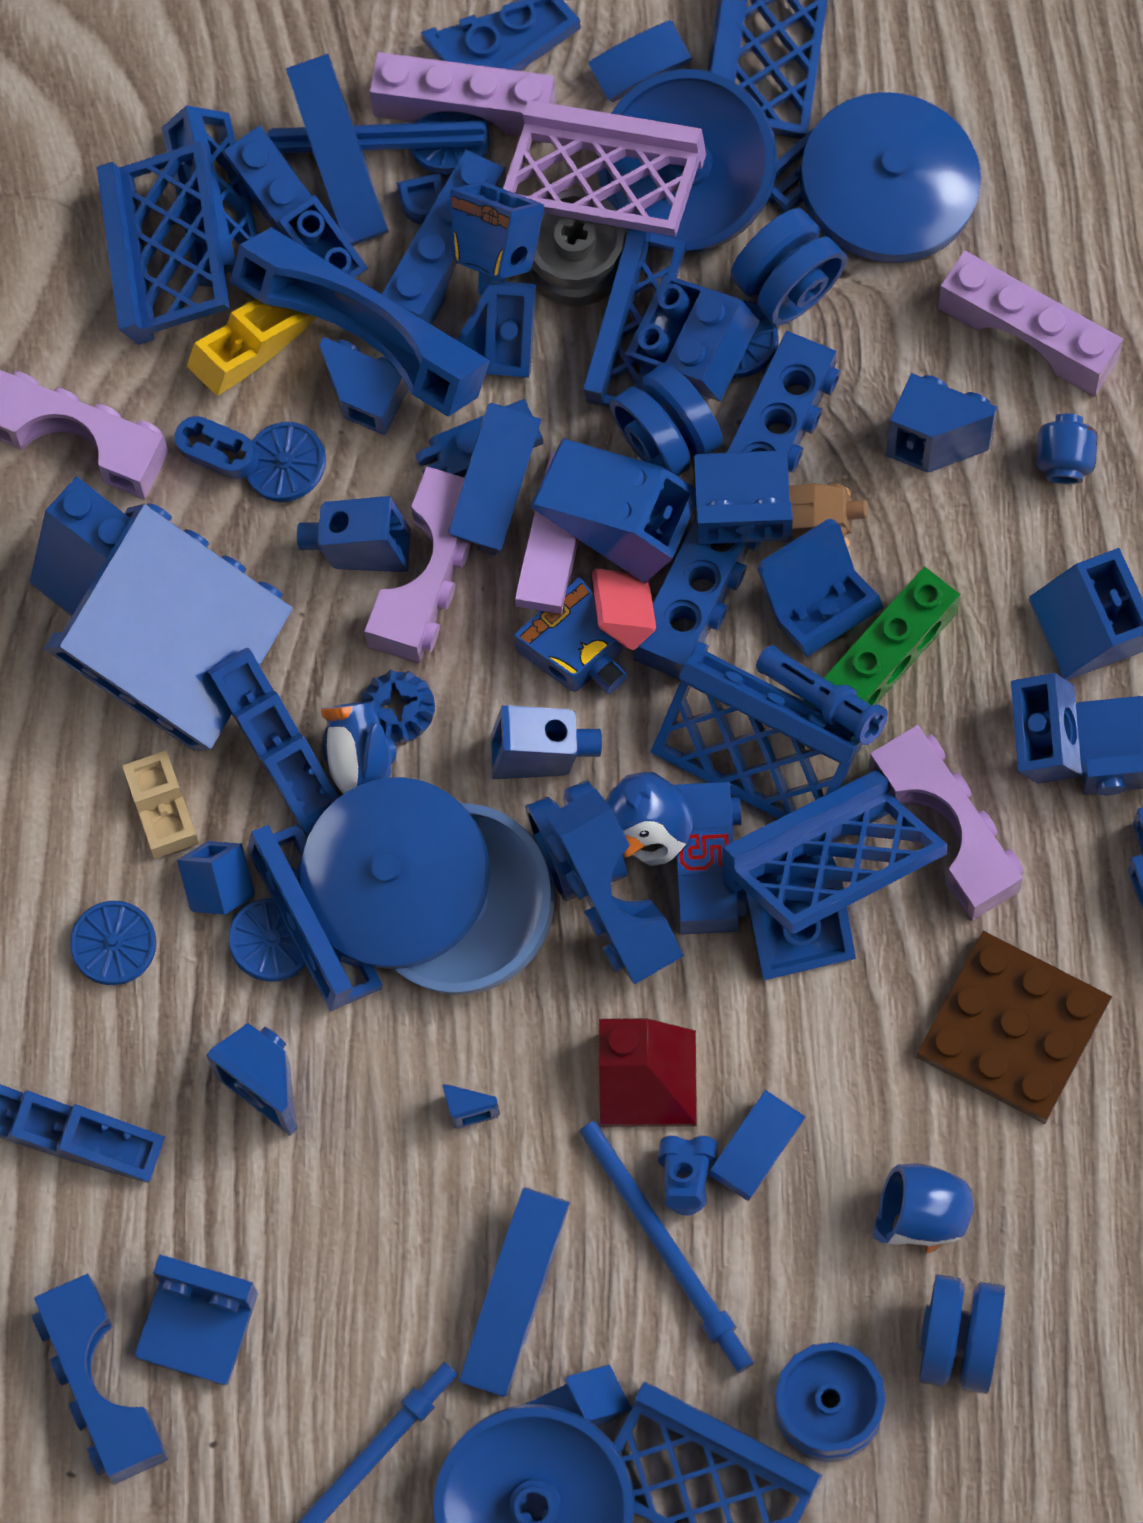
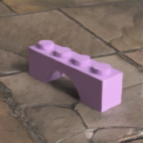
M382 52L377 53L370 88L374 117L416 122L423 116L434 112H462L488 120L501 129L504 134L521 136L525 125L523 112L527 100L556 104L555 78L553 75Z
M965 250L940 288L939 310L975 330L990 327L1019 337L1045 357L1053 368L1055 375L1093 396H1096L1118 362L1123 338Z
M0 370L1 442L23 450L35 439L49 433L69 432L77 434L90 441L97 448L99 454L98 467L104 483L146 499L169 453L164 435L156 426L138 420L135 424L122 419L118 412L102 404H96L95 407L82 403L76 395L63 388H55L52 391L42 387L34 378L23 372L15 371L12 375Z
M426 466L411 509L414 524L427 535L433 545L432 556L423 573L412 582L398 588L381 589L379 591L364 631L369 648L417 663H421L425 649L433 650L440 630V624L435 622L440 609H448L455 590V583L451 582L456 567H464L471 545L470 542L450 536L448 533L464 477Z
M916 725L870 753L868 768L871 772L877 769L888 779V792L902 805L918 804L930 807L942 814L953 826L959 841V853L948 869L946 883L973 921L1020 892L1023 881L1021 874L1024 873V869L1016 854L1011 849L1004 851L995 838L998 831L990 816L984 810L978 813L969 800L972 794L964 778L958 772L952 774L943 762L945 753L938 740L932 734L926 736L919 725Z

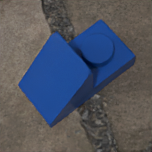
M610 1364L570 1375L565 1378V1385L524 1404L548 1405L566 1409L582 1416L597 1427L632 1409Z

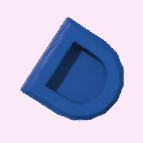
M440 173L396 183L402 210L410 221L420 225L423 224L443 189Z

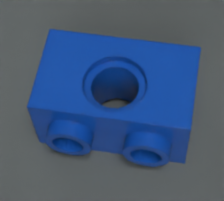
M1056 673L1012 680L1011 692L1018 772L1037 784L1081 777L1082 768L1074 685Z

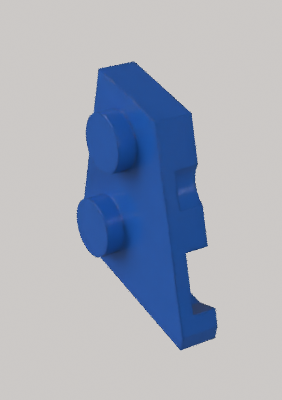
M490 281L456 339L490 360L486 374L529 378L532 366L536 284Z

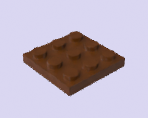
M983 930L918 1050L916 1058L1046 1124L1112 996Z

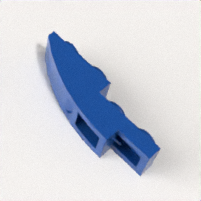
M260 125L223 151V156L249 190L248 196L273 229L354 278L368 270L367 265L316 195L311 196Z

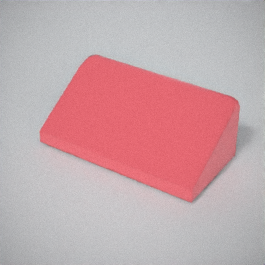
M595 569L591 574L599 629L629 650L634 651L656 630L649 580L643 583L628 572Z

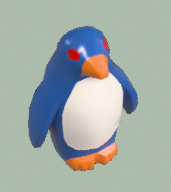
M380 700L321 708V715L327 720V727L324 731L322 742L324 759L329 767L330 776L342 795L366 782L390 778L391 764L396 759V747L393 740L385 736L384 730L379 723L377 714L380 710Z

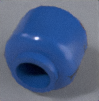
M1057 414L1054 422L1044 424L1039 429L1036 467L1046 474V479L1050 482L1058 484L1081 483L1083 477L1091 474L1096 465L1098 441L1096 430L1084 424L1083 417L1080 415Z

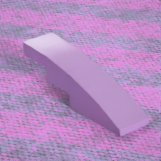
M551 452V456H550V459H549V463H548V466H547V470H548V468H549V466H550V463H551V461H552V459H553L555 453H552V452ZM536 511L521 569L515 606L562 614L568 581L571 580L580 540Z

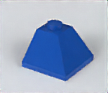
M808 855L796 861V863L820 865L821 855ZM829 856L827 866L837 867L834 858ZM770 874L760 883L781 885L783 875ZM790 876L788 886L815 888L816 879ZM824 879L822 889L841 891L844 889L843 882ZM749 893L746 894L763 981L856 959L847 907L792 935ZM785 899L784 905L795 915L810 907L812 902Z
M247 1023L215 1045L206 1056L218 1081L291 1136L297 1129L290 1062L286 1051L283 1050L286 1043L269 1028L264 1026L261 1031H258L251 1024Z

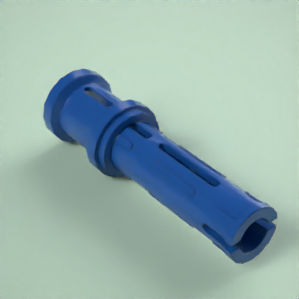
M774 645L768 646L760 654L756 663V669H758L759 673L765 674L795 695L822 710V716L827 723L832 726H837L838 724L855 734L857 742L862 745H868L883 731L888 718V711L883 706L870 705L859 698L856 690L849 685L836 686L808 667L778 650Z

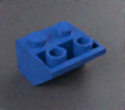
M664 274L625 355L651 371L666 362L680 371L700 395L721 402L760 321L739 298Z
M911 373L889 421L886 456L929 473L986 452L992 443L998 407L992 405L986 397L978 393L967 392L964 394L949 388L944 381L931 375L921 377Z
M1120 548L1076 563L1029 596V603L1065 680H1070L1143 652V598Z

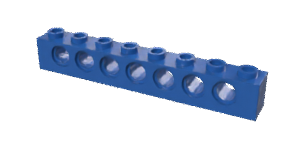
M786 330L727 453L784 450L787 452L788 471L794 473L804 450L799 444L805 432L810 434L814 432L821 417L822 408L818 407L824 393L827 395L833 393L839 380L841 370L836 368L837 351ZM791 385H801L808 391L802 395H792L785 389ZM774 423H781L786 425L789 430L783 434H774L767 427ZM696 515L653 603L656 630L634 650V661L679 679L684 663L700 648L708 652L709 645L704 643L711 628L716 631L720 628L728 609V605L723 602L730 589L738 590L745 576L747 565L743 564V560L748 550L756 551L761 542L731 543L733 547L730 550L717 552L710 547V544H698ZM698 579H706L712 582L714 586L706 592H699L690 585ZM678 619H688L695 626L689 631L679 632L673 629L671 624Z

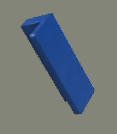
M495 403L487 405L448 530L450 536L478 544L477 550L494 556L502 550L542 419Z

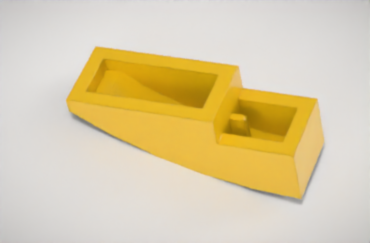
M254 299L231 312L227 325L195 342L186 367L218 396L263 366L300 335L317 317L288 308L266 305Z

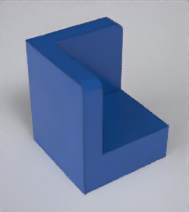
M207 841L177 859L189 908L193 912L225 915L254 897L255 891L241 843Z

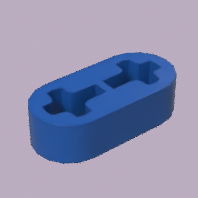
M200 416L188 417L176 428V445L184 457L196 464L233 479L246 478L257 468L259 462L258 451L251 440L240 432ZM202 432L211 445L208 446L201 442H196L192 446L188 439L191 435L199 436ZM226 449L230 452L238 453L241 449L246 456L243 460L235 459L231 463L227 455L222 451Z

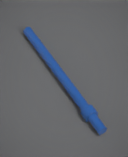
M596 1121L585 1125L580 1129V1134L704 1321L701 1327L712 1344H719L738 1374L750 1368L754 1361L734 1333L737 1327L727 1311L721 1312Z
M443 1362L418 1390L413 1387L400 1402L403 1407L297 1523H324L417 1420L423 1422L433 1411L435 1406L432 1403L458 1374L447 1363Z

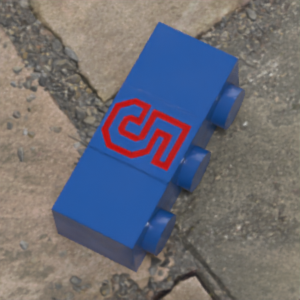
M730 782L676 784L675 786L681 790L693 813V830L689 840L676 855L681 935L738 932V916H747L746 891L741 889L734 892L724 883L723 847L734 842L733 826L741 825L740 797H731Z

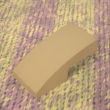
M167 750L122 765L154 859L199 844Z

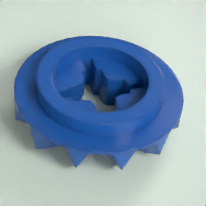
M390 669L385 675L378 678L373 677L365 692H362L361 702L380 700V710L377 714L379 723L384 730L385 736L390 737L394 743L407 742L417 738L426 731L434 717V696L426 680H421L410 670L407 672H395ZM397 690V694H400L402 701H410V704L403 706V714H401L403 721L398 722L397 715H394V711L391 708L384 709L385 705L391 703L392 691Z

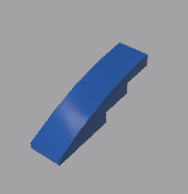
M329 54L286 68L340 230L352 246L388 234V226L364 152L360 146Z
M246 647L209 669L207 673L279 794L308 838L319 817L339 796L306 738L299 732L278 693L273 690L252 651Z
M0 1084L1 1139L99 1170L146 1183L150 1182L165 1136L77 1104L69 1106L28 1090L23 1093Z
M527 1187L522 1189L483 1303L459 1382L503 1397L509 1394L522 1348L526 1344L539 1298L543 1294L570 1201Z

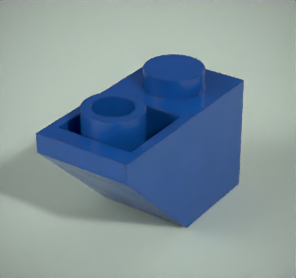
M323 337L319 344L323 364L344 419L386 435L409 390L405 380L394 365L385 357H379L377 360L363 354L351 342L346 340L334 342Z

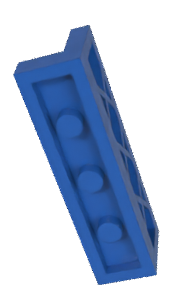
M186 105L161 127L167 152L200 141L206 146L226 276L229 272L232 273L236 260L231 241L234 239L240 245L258 235L247 187L222 154L227 147L236 142L233 126L228 112ZM204 124L217 126L220 139L219 145L206 133ZM195 159L182 162L173 178L186 185L196 170ZM214 160L227 171L228 184L215 172ZM175 187L176 195L178 197L182 190ZM191 197L181 212L184 222L189 225L193 224L202 210L201 201ZM224 199L236 210L237 223L224 211L222 203ZM197 237L189 250L192 264L198 266L208 251L207 242ZM203 278L199 285L212 287L213 283Z
M628 230L583 389L586 402L610 408V401L615 398V396L607 395L610 382L626 371H629L635 381L636 388L643 391V377L651 372V370L641 366L638 376L634 369L638 363L631 359L629 360L621 347L623 337L637 330L643 319L633 305L634 297L650 286L656 292L659 286L658 282L662 280L664 274L675 278L678 277L686 249V241L646 231ZM649 246L673 251L670 266L653 275L645 263ZM643 270L647 279L639 283L640 276ZM631 312L635 321L627 325L629 315ZM619 354L623 364L615 368Z
M266 825L251 832L247 852L273 899L329 1011L331 1012L381 990L383 984L373 966L358 962L339 950L332 948L298 883L300 881L301 860L297 869L290 867L280 848L281 845L293 841L302 860L307 838L300 825H294L273 834L269 825ZM340 961L360 968L366 982L352 987Z

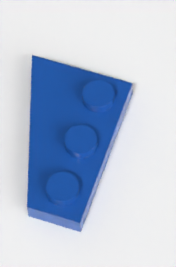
M518 0L503 5L501 11L476 18L474 14L459 19V24L439 31H437L436 27L422 31L421 37L422 41L438 60L521 71L580 30L581 21L564 0Z

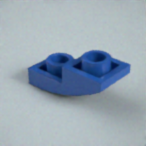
M668 20L621 42L590 60L588 64L607 99L614 103L639 83L660 73L676 70L693 58L673 21Z
M765 1090L708 1175L749 1202L780 1154L800 1128L806 1116Z

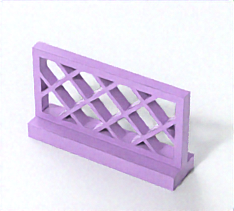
M527 100L523 112L525 125L503 189L515 193L519 183L535 175L543 189L530 196H521L543 203V214L676 237L697 168L702 169L706 157L702 129ZM532 141L551 143L556 150L534 162L529 154ZM582 149L595 151L599 158L580 169L575 166L569 157ZM626 156L638 158L642 166L622 177L613 165V163ZM563 160L571 173L549 184L541 171ZM668 164L685 166L683 174L667 184L663 182L657 173V170ZM607 168L615 181L593 192L585 178ZM650 175L658 189L637 199L628 186ZM576 183H579L587 195L573 204L562 202L557 196L558 193ZM622 190L630 202L625 207L613 211L605 209L600 201ZM666 198L672 207L668 220L649 217L644 209Z

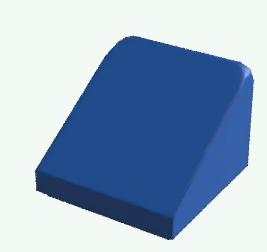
M442 1085L454 1128L460 1129L499 1118V1105L495 1096L452 1085Z

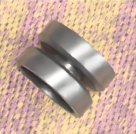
M575 189L557 194L562 202L572 204L587 196L583 190ZM607 199L600 201L605 209L617 211ZM543 214L533 265L529 270L532 283L536 284V288L544 297L559 305L582 307L600 302L610 295L625 244L624 228Z

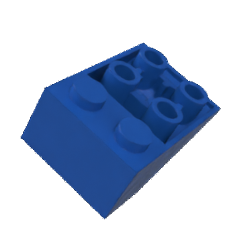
M563 439L556 450L530 508L643 583H646L673 559L696 505V488L662 466Z

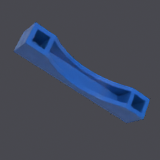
M272 227L239 245L230 283L266 305L288 308L316 316L360 337L377 349L394 365L405 380L413 396L447 417L478 398L490 362L487 358Z

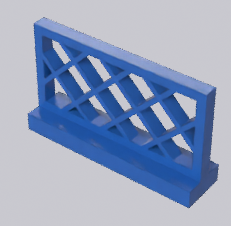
M718 0L707 71L723 76L734 83L737 78L741 83L738 86L746 90L766 114L774 134L802 139L809 132L828 0H816L805 8L798 0H786L795 14L781 23L778 22L767 7V5L775 0H749L752 5L746 8L747 0ZM758 11L771 29L754 38L744 25V20ZM813 12H815L814 20L810 16V14ZM801 20L811 32L812 38L798 47L785 30ZM777 35L790 53L773 62L760 45ZM743 39L746 42V45L740 48L741 40ZM810 50L809 59H807L804 53ZM753 51L765 69L749 78L739 66L738 60L745 54ZM796 60L806 73V79L792 87L779 69ZM771 75L784 93L767 102L755 84ZM804 90L802 100L798 93ZM790 99L800 112L799 124L782 121L773 109Z
M200 141L123 167H118L114 162L97 166L119 330L140 345L155 340L154 332L230 309L206 146ZM195 159L196 170L186 185L172 178L182 162ZM153 173L158 176V179L144 198L136 193L134 178ZM168 183L182 191L167 212L155 203ZM191 197H194L201 201L202 210L193 224L189 225L178 217ZM152 209L164 216V219L150 239L142 234L141 224ZM174 223L186 229L187 233L176 250L172 252L162 246L161 243ZM197 237L207 242L208 249L198 266L184 259ZM159 250L169 256L170 259L157 279L148 275L147 264L155 252ZM182 264L194 272L181 292L178 293L166 285L178 266ZM206 278L213 283L215 299L196 304L190 298L202 279ZM162 291L176 298L166 314L154 317L152 306Z
M701 648L684 663L679 675L681 681L653 744L651 753L709 783L730 782L732 795L740 797V799L778 819L797 810L792 799L793 796L811 791L814 799L817 800L824 796L821 788L829 786L825 795L841 788L855 755L862 747V744L855 739L854 733L839 724L837 726L830 725L824 720L822 710ZM690 687L707 695L712 711L693 716L686 699ZM739 711L747 715L754 732L734 737L726 714ZM681 712L683 719L676 721ZM716 718L725 741L705 746L696 723ZM687 727L696 750L683 753L667 745L671 732ZM780 732L790 737L796 753L776 759L767 736ZM757 739L766 762L747 768L738 745ZM728 748L737 771L723 774L714 768L709 754ZM822 754L838 762L839 765L834 776L818 780L809 758ZM799 761L808 784L788 789L780 766ZM770 770L778 793L766 796L756 791L750 775Z
M876 769L724 846L723 878L724 883L734 892L744 889L793 935L947 855V844L888 792V779ZM888 813L897 821L896 825L872 823L888 815ZM847 835L860 836L858 845L833 843ZM866 838L893 839L892 848L865 846ZM900 840L921 842L926 846L918 851L899 849ZM809 854L821 855L820 865L796 863V861ZM828 857L855 859L854 868L827 866ZM862 860L889 862V866L880 871L861 869ZM770 874L783 875L781 885L760 883L759 880ZM790 876L815 878V888L788 886ZM824 879L851 882L849 887L841 891L822 889ZM785 899L812 902L810 907L795 915L784 905Z
M643 1382L635 1398L636 1401L614 1442V1445L621 1454L628 1441L632 1454L622 1458L624 1462L634 1460L642 1485L641 1489L633 1491L634 1497L644 1494L648 1504L647 1507L634 1500L635 1513L654 1523H676L675 1521L687 1517L690 1523H697L696 1514L722 1506L726 1522L734 1523L728 1504L756 1496L763 1522L770 1523L762 1493L782 1488L796 1495L799 1499L790 1517L771 1523H799L823 1477L822 1474L648 1382ZM641 1414L659 1423L665 1444L638 1452L632 1432ZM668 1428L681 1434L684 1438L671 1441ZM694 1441L703 1446L709 1467L682 1475L673 1447ZM667 1449L676 1478L649 1486L640 1458ZM711 1451L729 1461L715 1465ZM737 1464L747 1469L753 1491L726 1499L717 1470ZM711 1473L720 1501L692 1509L684 1481ZM756 1475L773 1484L759 1488ZM678 1483L687 1512L667 1518L656 1511L651 1491Z

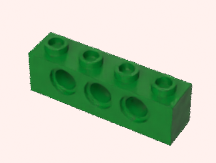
M924 566L828 672L824 679L836 686L849 685L856 690L859 698L872 706L877 705L957 615L961 594Z

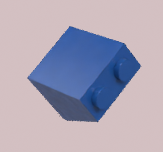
M76 476L45 510L30 577L31 585L72 616L129 522L130 517Z

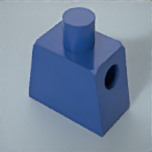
M390 496L324 502L320 506L319 522H300L298 524L297 544L299 550H321L332 568L408 572L411 528Z
M502 705L491 732L492 779L567 775L570 773L576 757L601 756V729H576V714L571 709Z

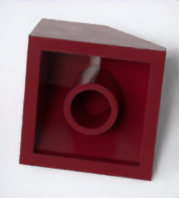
M648 1018L599 1019L600 1127L697 1126L696 1030Z

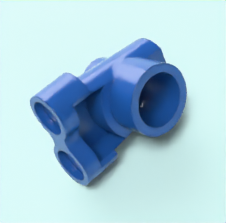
M671 1135L665 1136L660 1140L658 1163L664 1167L665 1204L675 1213L692 1215L702 1210L707 1201L705 1189L708 1169L712 1168L715 1164L717 1156V1142L715 1139L708 1136H698L691 1140H685Z

